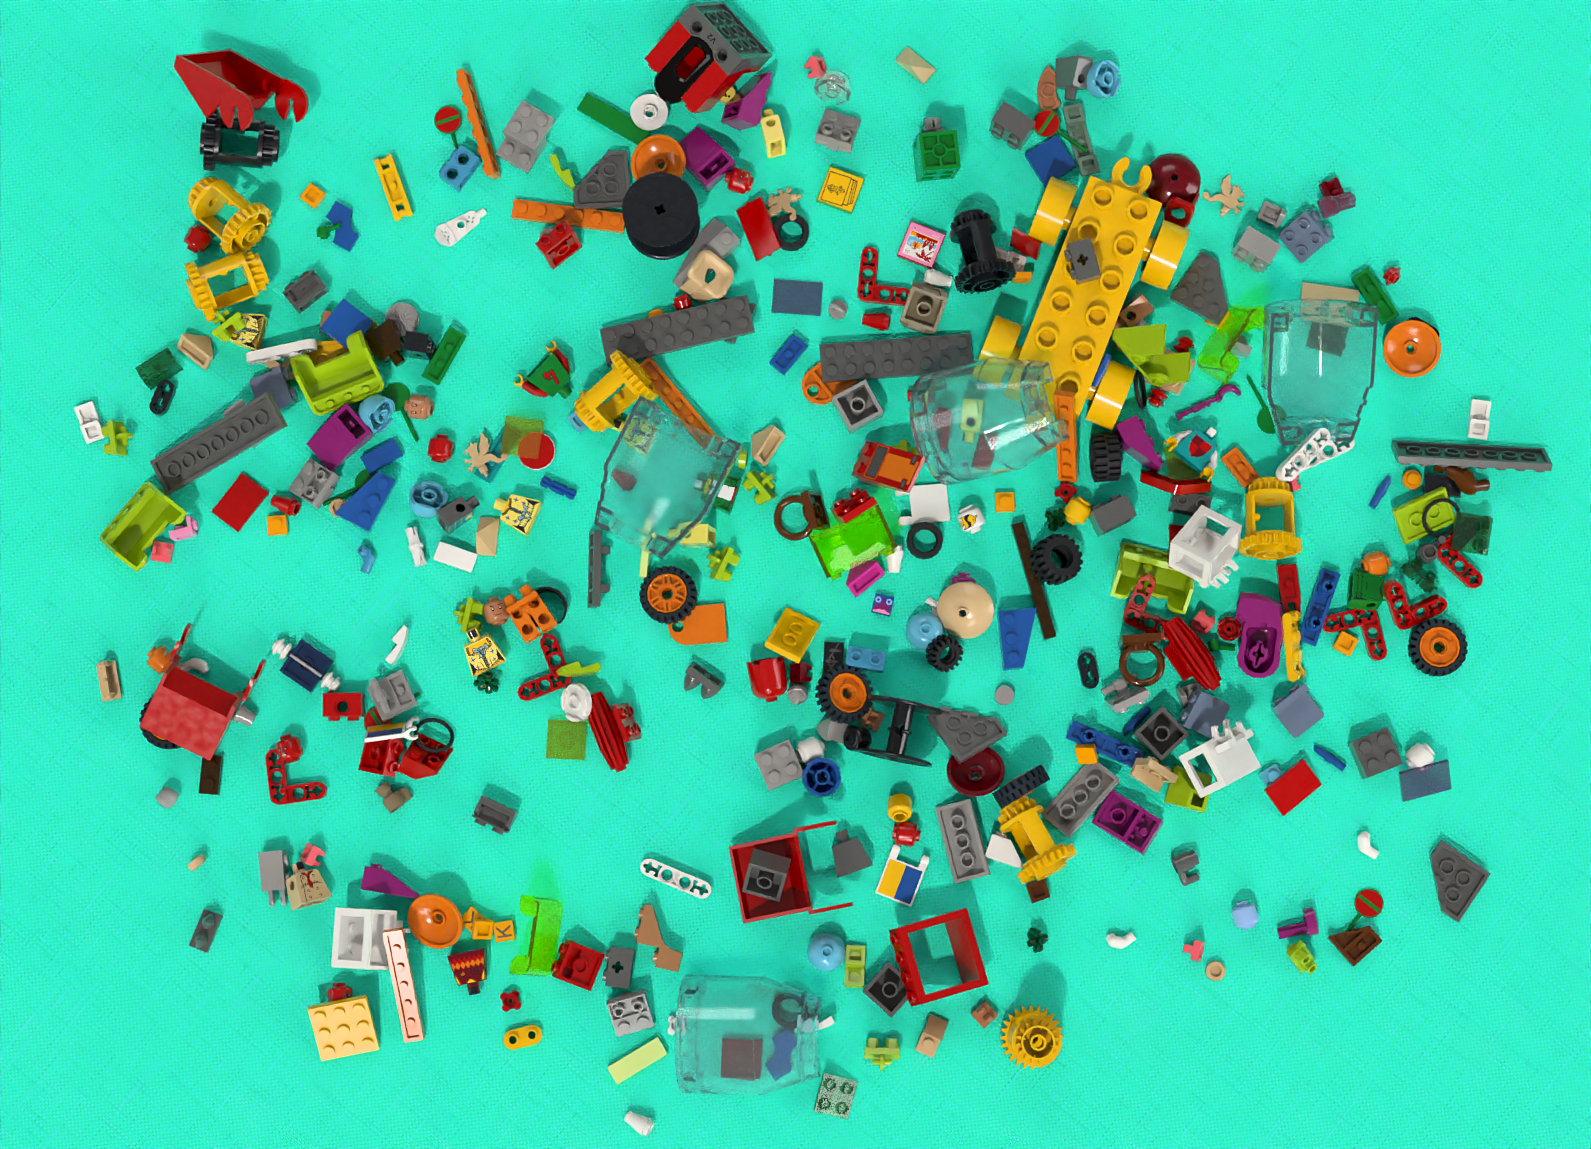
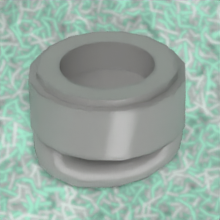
M841 300L832 301L828 307V313L833 319L840 320L846 316L847 306Z

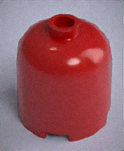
M784 656L746 662L751 690L755 697L766 699V702L777 701V697L786 692L787 678Z

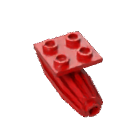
M1178 615L1165 623L1162 628L1170 644L1162 649V651L1183 682L1192 676L1205 690L1210 689L1213 691L1221 685L1219 681L1222 678L1214 663L1215 659L1195 629H1191Z
M602 691L591 694L592 708L588 716V722L598 748L611 770L615 769L616 773L627 769L626 765L629 764L625 741L630 742L641 739L640 726L633 717L634 710L628 703L613 705L612 710Z

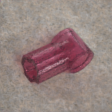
M1351 192L1334 197L1331 195L1317 200L1323 219L1356 206L1355 195Z

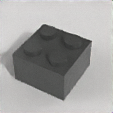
M1004 101L993 117L989 131H991L992 136L1006 141L1010 148L1021 151L1032 135L1036 121Z
M1118 494L1110 498L1107 504L1104 505L1102 502L1092 507L1093 509L1088 518L1099 537L1132 521L1137 514L1127 495L1121 497Z
M1163 706L1132 733L1159 762L1190 735Z
M1388 727L1347 743L1362 779L1403 764Z
M754 848L742 892L779 902L791 859Z
M888 961L862 990L891 1018L907 1001V991L905 984L901 980V973Z

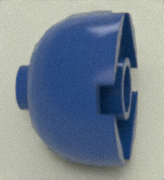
M815 758L809 761L803 768L802 783L809 793L821 797L830 795L838 789L841 782L838 765L832 760Z

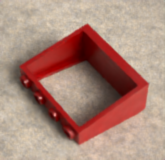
M967 908L889 930L890 942L894 946L895 959L899 964L901 980L905 984L906 997L911 1007L989 984ZM945 923L962 984L925 995L908 933Z

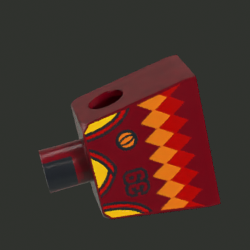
M486 948L447 956L457 985L467 984L469 996L479 994V981L487 980Z

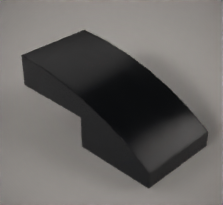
M1424 475L1423 494L1443 486L1446 488L1448 497L1461 498L1460 489L1448 476Z

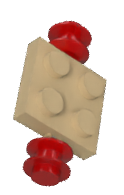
M1185 336L1177 338L1179 345L1173 346L1176 353L1189 352V348L1195 347L1192 344L1193 341ZM1165 349V354L1175 353L1173 351ZM1191 358L1189 376L1196 364L1195 360ZM1145 377L1144 381H1145L1146 383L1150 384V385H1153V384H1152L1151 382H1149L1148 379ZM1186 382L1155 386L1158 388L1150 390L1153 393L1152 396H1147L1148 403L1155 408L1163 407L1162 400L1168 399L1165 391L1179 396Z

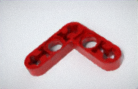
M872 247L865 248L861 254L857 289L858 299L865 303L904 306L907 298L904 302L899 297H895V301H892L893 291H896L895 296H901L902 293H905V296L908 297L910 290L902 287L875 285L878 252ZM868 252H872V256H875V258L871 259V266L867 265V257H864V255H868ZM865 270H870L873 273V277L868 280L864 279L862 273ZM865 284H868V292L871 294H868L865 298L860 292H863ZM881 291H888L890 297L887 300H882L879 297Z
M1141 471L1139 480L1144 484L1178 495L1210 492L1212 481L1208 482L1207 479L1175 480L1153 471Z
M1474 517L1465 519L1447 537L1446 541L1437 548V560L1469 589L1479 587L1483 582V578L1458 552L1480 529V522ZM1467 523H1474L1473 528L1475 530L1471 529L1466 534L1462 532L1468 527ZM1454 535L1462 537L1463 542L1461 545H1456L1453 542ZM1441 549L1443 551L1447 549L1449 551L1447 555L1450 558H1453L1455 556L1456 559L1451 561V563L1449 564L1448 561H1450V559L1447 556H1445L1444 558L1441 556ZM1459 561L1464 565L1462 572H1457L1454 569L1455 562ZM1469 569L1470 572L1467 574L1470 577L1476 576L1477 579L1475 581L1477 582V584H1470V577H1468L1467 575L1462 577V575L1466 573Z
M1144 573L1139 577L1126 605L1123 620L1126 624L1147 633L1161 632V639L1168 640L1162 626L1169 620L1145 611V607L1155 588L1156 579L1154 575ZM1147 579H1149V580H1150V584L1147 585L1145 591L1142 590V588H1143V586H1144V582H1143V581H1146ZM1142 595L1145 601L1140 604L1136 603L1134 597ZM1131 612H1134V613H1135V617H1133L1132 619H1129V615H1128V614H1131ZM1142 615L1143 617L1141 623H1138L1140 616ZM1146 619H1152L1154 620L1155 625L1153 627H1147L1144 624V621ZM1158 623H1161L1159 631H1157Z
M1390 579L1383 585V592L1393 623L1401 630L1409 629L1445 611L1447 607V601L1439 594L1432 595L1409 606L1404 589L1397 580ZM1393 586H1395L1394 592L1396 595L1391 592ZM1397 601H1402V605L1394 609V604ZM1424 608L1423 614L1416 616L1417 610ZM1399 614H1402V616L1405 617V618L1403 619V621H1404L1403 623H1401V622H1402V618H1401V616H1400Z
M1353 609L1326 617L1322 627L1325 633H1334L1360 626L1369 657L1374 661H1380L1386 657L1387 648L1375 610H1367L1368 613L1371 612L1372 616L1369 617V620L1366 617L1360 618L1359 621L1361 623H1358V616L1365 613V610ZM1349 614L1353 617L1352 625L1344 623L1343 618L1345 615ZM1339 616L1340 624L1332 626V630L1330 627H1326L1325 624L1328 622V619H1330V622L1338 621L1337 617ZM1370 628L1377 631L1375 639H1371L1367 635V631ZM1378 640L1380 641V643L1376 644L1377 649L1382 650V653L1379 654V657L1376 654H1373V651H1375L1376 649L1375 645L1370 646V643Z
M545 634L540 639V646L551 673L521 685L518 688V696L523 701H532L565 688L571 683L572 678L568 677L565 679L566 683L556 682L557 687L554 688L553 682L550 679L553 676L554 680L559 679L560 675H557L556 671L562 666L567 665L558 640L552 634ZM547 638L554 640L552 647L553 650L557 648L558 652H552L547 655V652H550L549 647L544 646ZM555 655L561 658V663L558 666H553L550 662L551 658ZM543 680H547L550 683V688L547 691H542L539 688V684ZM536 683V689L539 694L536 695V692L533 691L529 693L530 697L528 698L525 695L522 696L524 688L531 690L534 688L532 684Z
M276 749L267 752L265 761L269 794L274 804L286 805L320 800L326 796L327 787L321 782L288 786L285 761L277 759V766L281 765V769L275 768L271 770V766L275 767L274 761L270 760V757H273V753L277 756L278 754ZM275 772L282 774V780L278 783L272 780V775ZM273 785H284V788H280V793L284 794L280 802L278 799H275V795H278V789H273ZM317 785L323 789V792H320V796H317L316 793H310V798H308L307 786H309V790H315ZM297 788H301L304 791L301 799L294 797V791Z

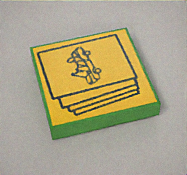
M829 166L816 202L852 215L865 179Z

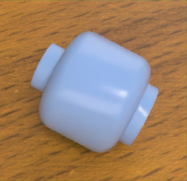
M1247 900L1235 903L1236 907L1231 910L1235 926L1241 928V930L1256 927L1259 916L1255 904H1248Z

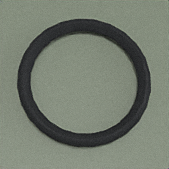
M1136 370L1133 378L1134 391L1139 408L1144 410L1147 405L1146 388L1142 373ZM1138 378H1139L1140 386H1141L1142 401H1141L1140 393H1139Z
M1439 498L1432 501L1425 508L1422 515V524L1425 531L1433 537H1446L1452 534L1460 523V509L1454 501L1447 498ZM1439 502H1447L1456 510V522L1448 532L1434 533L1427 526V513L1433 505Z
M427 718L416 725L417 730L414 731V735H418L419 728L428 722L440 723L450 733L449 743L440 749L428 748L417 738L415 741L422 749L432 753H440L452 746L454 732L445 721Z

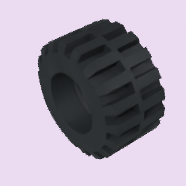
M1116 433L1091 435L1089 441V461L1094 482L1118 481L1121 476V450Z
M1058 533L1050 535L1034 545V550L1030 553L1032 558L1029 560L1033 564L1031 569L1032 571L1035 570L1036 574L1034 575L1036 578L1040 577L1041 582L1047 581V585L1054 584L1055 586L1077 575L1081 570L1080 565L1083 564V560L1080 559L1083 555L1078 550L1080 548L1079 545L1074 544L1075 540L1073 538L1069 539L1068 535L1062 536V534ZM1051 551L1060 557L1061 568L1053 563Z

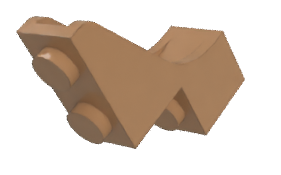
M645 904L644 908L641 907L638 919H641L640 927L636 926L634 938H637L636 943L659 948V951H655L652 962L656 963L655 967L679 972L683 952L675 951L665 944L654 908L651 905Z

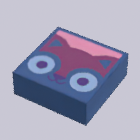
M876 593L871 613L890 617L894 597Z

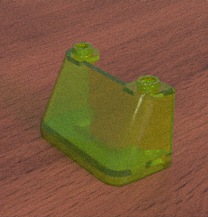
M1250 305L1232 306L1229 309L1230 315L1221 329L1217 328L1199 355L1197 359L1198 367L1226 385L1239 366L1238 358L1230 353L1243 331L1248 333L1254 328L1261 330L1264 324L1267 323L1273 312L1265 307Z
M879 505L870 508L865 513L863 512L846 524H837L829 529L822 530L821 533L811 534L807 538L826 578H831L832 581L842 577L841 573L881 555L887 557L894 554V549L898 547Z
M521 895L520 910L527 916H534L528 955L514 957L510 964L509 974L547 977L552 973L551 966L556 958L563 906L556 899Z

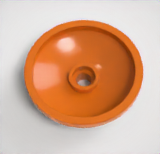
M653 135L644 139L635 148L631 158V170L636 181L645 175L659 172L673 174L681 178L686 166L683 148L676 140L666 135ZM665 163L664 168L660 169V165Z
M1409 320L1395 325L1388 332L1383 342V356L1386 364L1393 372L1403 377L1414 378L1427 374L1436 366L1441 354V343L1437 333L1431 326L1421 321ZM1409 345L1413 347V351L1411 353L1407 351V347Z
M424 894L418 897L408 910V924L411 932L421 943L435 949L450 947L457 942L462 934L463 919L459 909L451 900L442 895Z

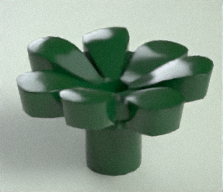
M1059 508L1058 511L1054 510L1053 513L1050 511L1045 513L1050 531H1056L1058 525L1060 527L1064 525L1065 522L1062 520L1066 517L1064 509Z
M486 672L485 676L478 675L473 685L478 686L477 689L479 691L485 689L486 694H490L492 690L494 692L498 691L497 685L499 681L495 678L492 679L493 674L491 672Z
M1030 928V932L1027 933L1030 939L1027 941L1028 947L1033 946L1034 953L1043 951V944L1048 941V935H1042L1041 930Z

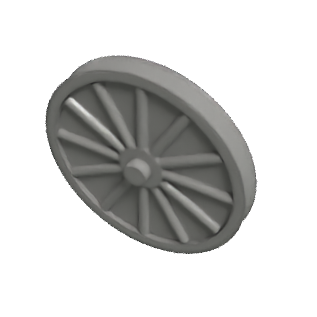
M407 303L392 305L385 316V321L390 318L396 322L402 337H405L406 331L415 332L419 324L418 312L412 305Z

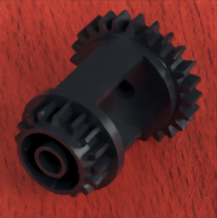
M216 109L210 117L206 118V123L202 122L200 155L204 156V170L214 171L216 164L260 169L263 166H273V162H278L280 130H275V125H266V121L253 120L247 129L241 131L238 118H234L232 128H228L221 116H219V110ZM223 128L237 130L238 134H245V131L259 132L257 157L222 153Z
M980 209L968 210L958 214L954 218V222L951 223L952 231L950 232L951 241L960 245L965 267L954 279L957 291H960V293L964 292V294L969 292L970 294L975 292L979 294L980 292L994 290L1001 287L1002 284H1008V281H1012V278H1015L1016 275L1014 264L1011 261L997 258L992 234L997 230L995 221L991 220V216Z

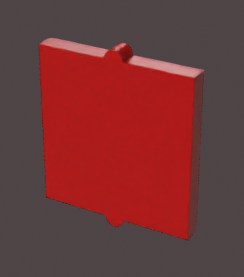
M1014 228L1012 230L1010 246L1037 261L1041 242Z

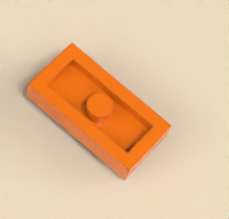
M1237 447L1220 459L1243 489L1250 485L1253 480L1260 477Z

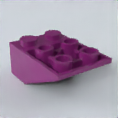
M767 72L752 77L725 105L720 123L739 131L757 126L761 120L760 113L762 107L766 102L767 89L771 85L770 78L772 73Z
M698 126L679 142L686 157L685 168L707 192L726 176L727 171L731 172L735 168V161Z
M345 404L329 418L307 442V445L328 470L334 471L375 435L351 407Z
M1137 415L1116 424L1112 433H1116L1120 449L1149 470L1158 473L1162 468L1161 463H1163L1161 455L1155 452L1153 439L1150 435L1147 436L1143 420L1141 418L1138 419Z

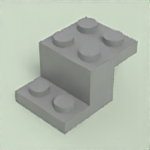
M522 100L503 130L505 139L495 153L496 156L529 174L548 143L546 135L553 126L555 118Z

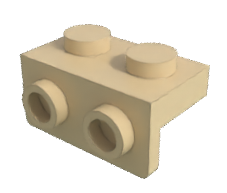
M1150 756L1147 758H1136L1130 772V776L1155 792H1160L1164 782L1176 783L1178 775L1174 774L1170 767L1160 765L1156 758Z

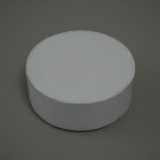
M1001 686L995 692V700L1000 705H1008L1014 699V692L1008 686Z

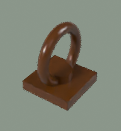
M804 491L800 493L801 496L791 495L778 503L773 519L775 528L782 537L791 541H799L808 537L813 530L825 531L831 529L821 492ZM791 503L804 505L802 510L808 525L799 533L788 532L781 522L784 508Z
M1161 632L1122 635L1118 641V650H1123L1119 657V670L1123 678L1130 684L1138 687H1147L1155 684L1162 677L1165 670V660L1163 654L1157 648L1161 642ZM1149 651L1153 653L1157 660L1156 672L1147 679L1133 677L1126 666L1128 656L1131 653L1137 654Z

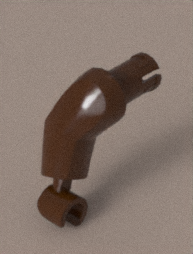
M1434 466V470L1438 473H1443L1446 470V475L1456 483L1464 494L1474 495L1478 491H1488L1490 489L1489 480H1476L1473 474L1466 468Z

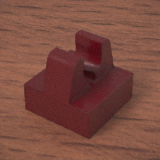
M1337 177L1319 184V189L1326 203L1345 194Z
M801 662L799 664H790V683L811 681L812 677H807V670H812V667L807 665V663Z

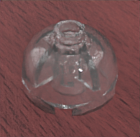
M829 69L818 76L814 86V94L825 103L830 104V100L837 102L836 105H842L850 99L852 83L850 78L841 70Z

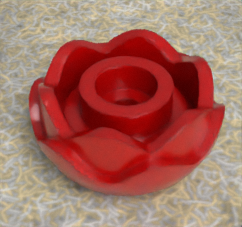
M1226 617L1218 623L1217 632L1222 639L1233 641L1241 634V624L1232 617Z

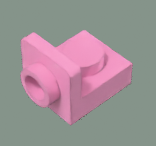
M190 515L185 516L188 527L185 525L174 527V530L169 531L170 539L176 542L197 536L196 530H199L196 519H193Z

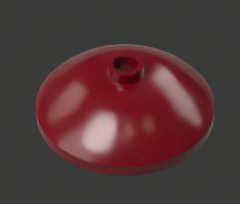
M1165 154L1151 162L1149 167L1152 178L1146 190L1150 199L1162 203V208H1166L1169 199L1173 196L1190 203L1195 199L1200 189L1201 179L1197 167L1191 160L1179 154ZM1172 175L1177 177L1176 181L1171 179Z
M990 748L984 749L961 764L952 755L946 770L951 786L958 792L968 796H984L992 793L1001 785L1005 776V766L1002 758Z

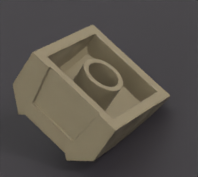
M913 281L899 322L906 328L924 334H935L949 293L943 289Z

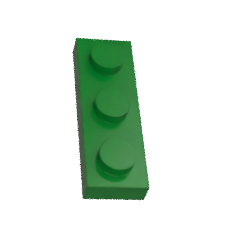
M1369 268L1364 269L1351 278V281L1382 326L1399 315Z
M449 326L421 376L439 385L464 342L466 335Z

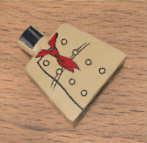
M302 861L292 865L294 875L286 880L292 910L323 903L332 896L317 869L306 871Z

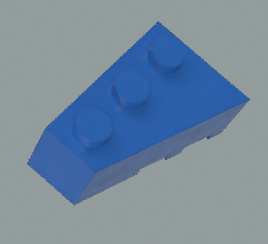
M377 472L334 514L370 533L397 483L396 480L381 472Z
M1037 608L998 611L997 622L1003 671L1018 670L1024 667Z

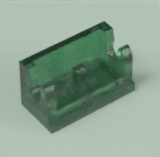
M168 347L135 368L143 382L151 390L157 387L159 382L168 380L183 370Z

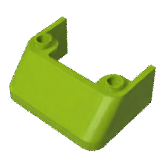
M1166 324L1117 328L1113 330L1112 340L1154 386L1189 382L1191 353L1165 354Z

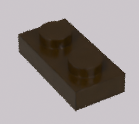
M213 756L211 762L202 758L199 794H220L223 756Z

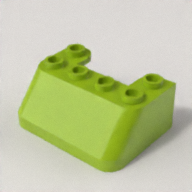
M361 330L347 337L346 344L350 352L315 366L311 358L305 354L290 358L294 376L315 415L328 414L342 408L345 404L350 405L383 390V379Z
M147 481L100 535V541L116 557L138 572L139 569H142L147 564V554L144 552L146 548L152 546L154 539L166 529L168 523L171 525L182 523L187 512L154 484Z
M1124 542L1119 550L1110 595L1118 599L1129 597L1130 591L1134 590L1139 577L1144 573H1150L1156 579L1155 588L1151 596L1157 599H1166L1167 607L1171 612L1185 615L1194 590V579L1175 569L1168 568L1169 552ZM1147 579L1146 581H1143V582H1144V586H1143L1142 590L1145 591L1147 585L1150 584V580H1149V579Z

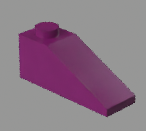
M371 863L370 867L365 866L361 885L362 890L415 899L422 896L390 871L382 869L383 865Z

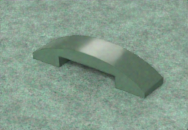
M1081 102L1062 107L1068 136L1087 149L1085 153L1070 143L1081 177L1100 173L1096 154L1093 152L1086 128V119Z

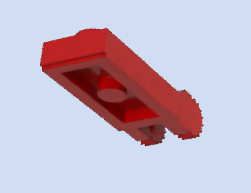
M1296 564L1276 566L1283 615L1289 612V603H1294V610H1297L1301 615V597Z

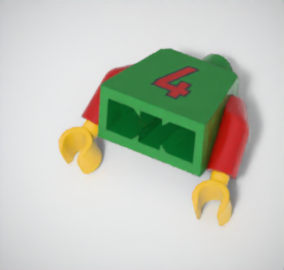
M551 341L554 347L549 349L545 345L548 354L525 379L518 374L517 376L521 378V382L515 383L513 381V384L519 388L522 387L523 390L534 396L543 398L547 396L553 397L558 392L566 399L572 393V390L566 385L571 379L569 376L570 366L568 358L560 349H557L555 341Z

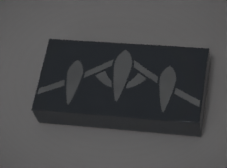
M824 642L823 674L834 667L843 665L844 643Z

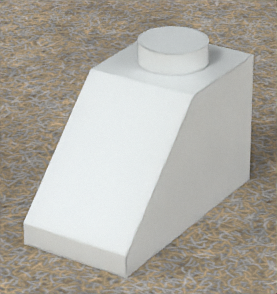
M996 832V835L991 834L985 851L986 858L1022 869L1021 866L1023 864L1011 840L1007 839L1008 835Z

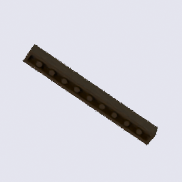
M1023 521L1012 524L1011 530L1034 608H1037L1036 616L1043 639L1055 638L1056 633L1040 578H1036L1034 575L1036 574L1035 570L1032 571L1031 569L1033 566L1029 560L1032 558L1030 555L1031 547Z

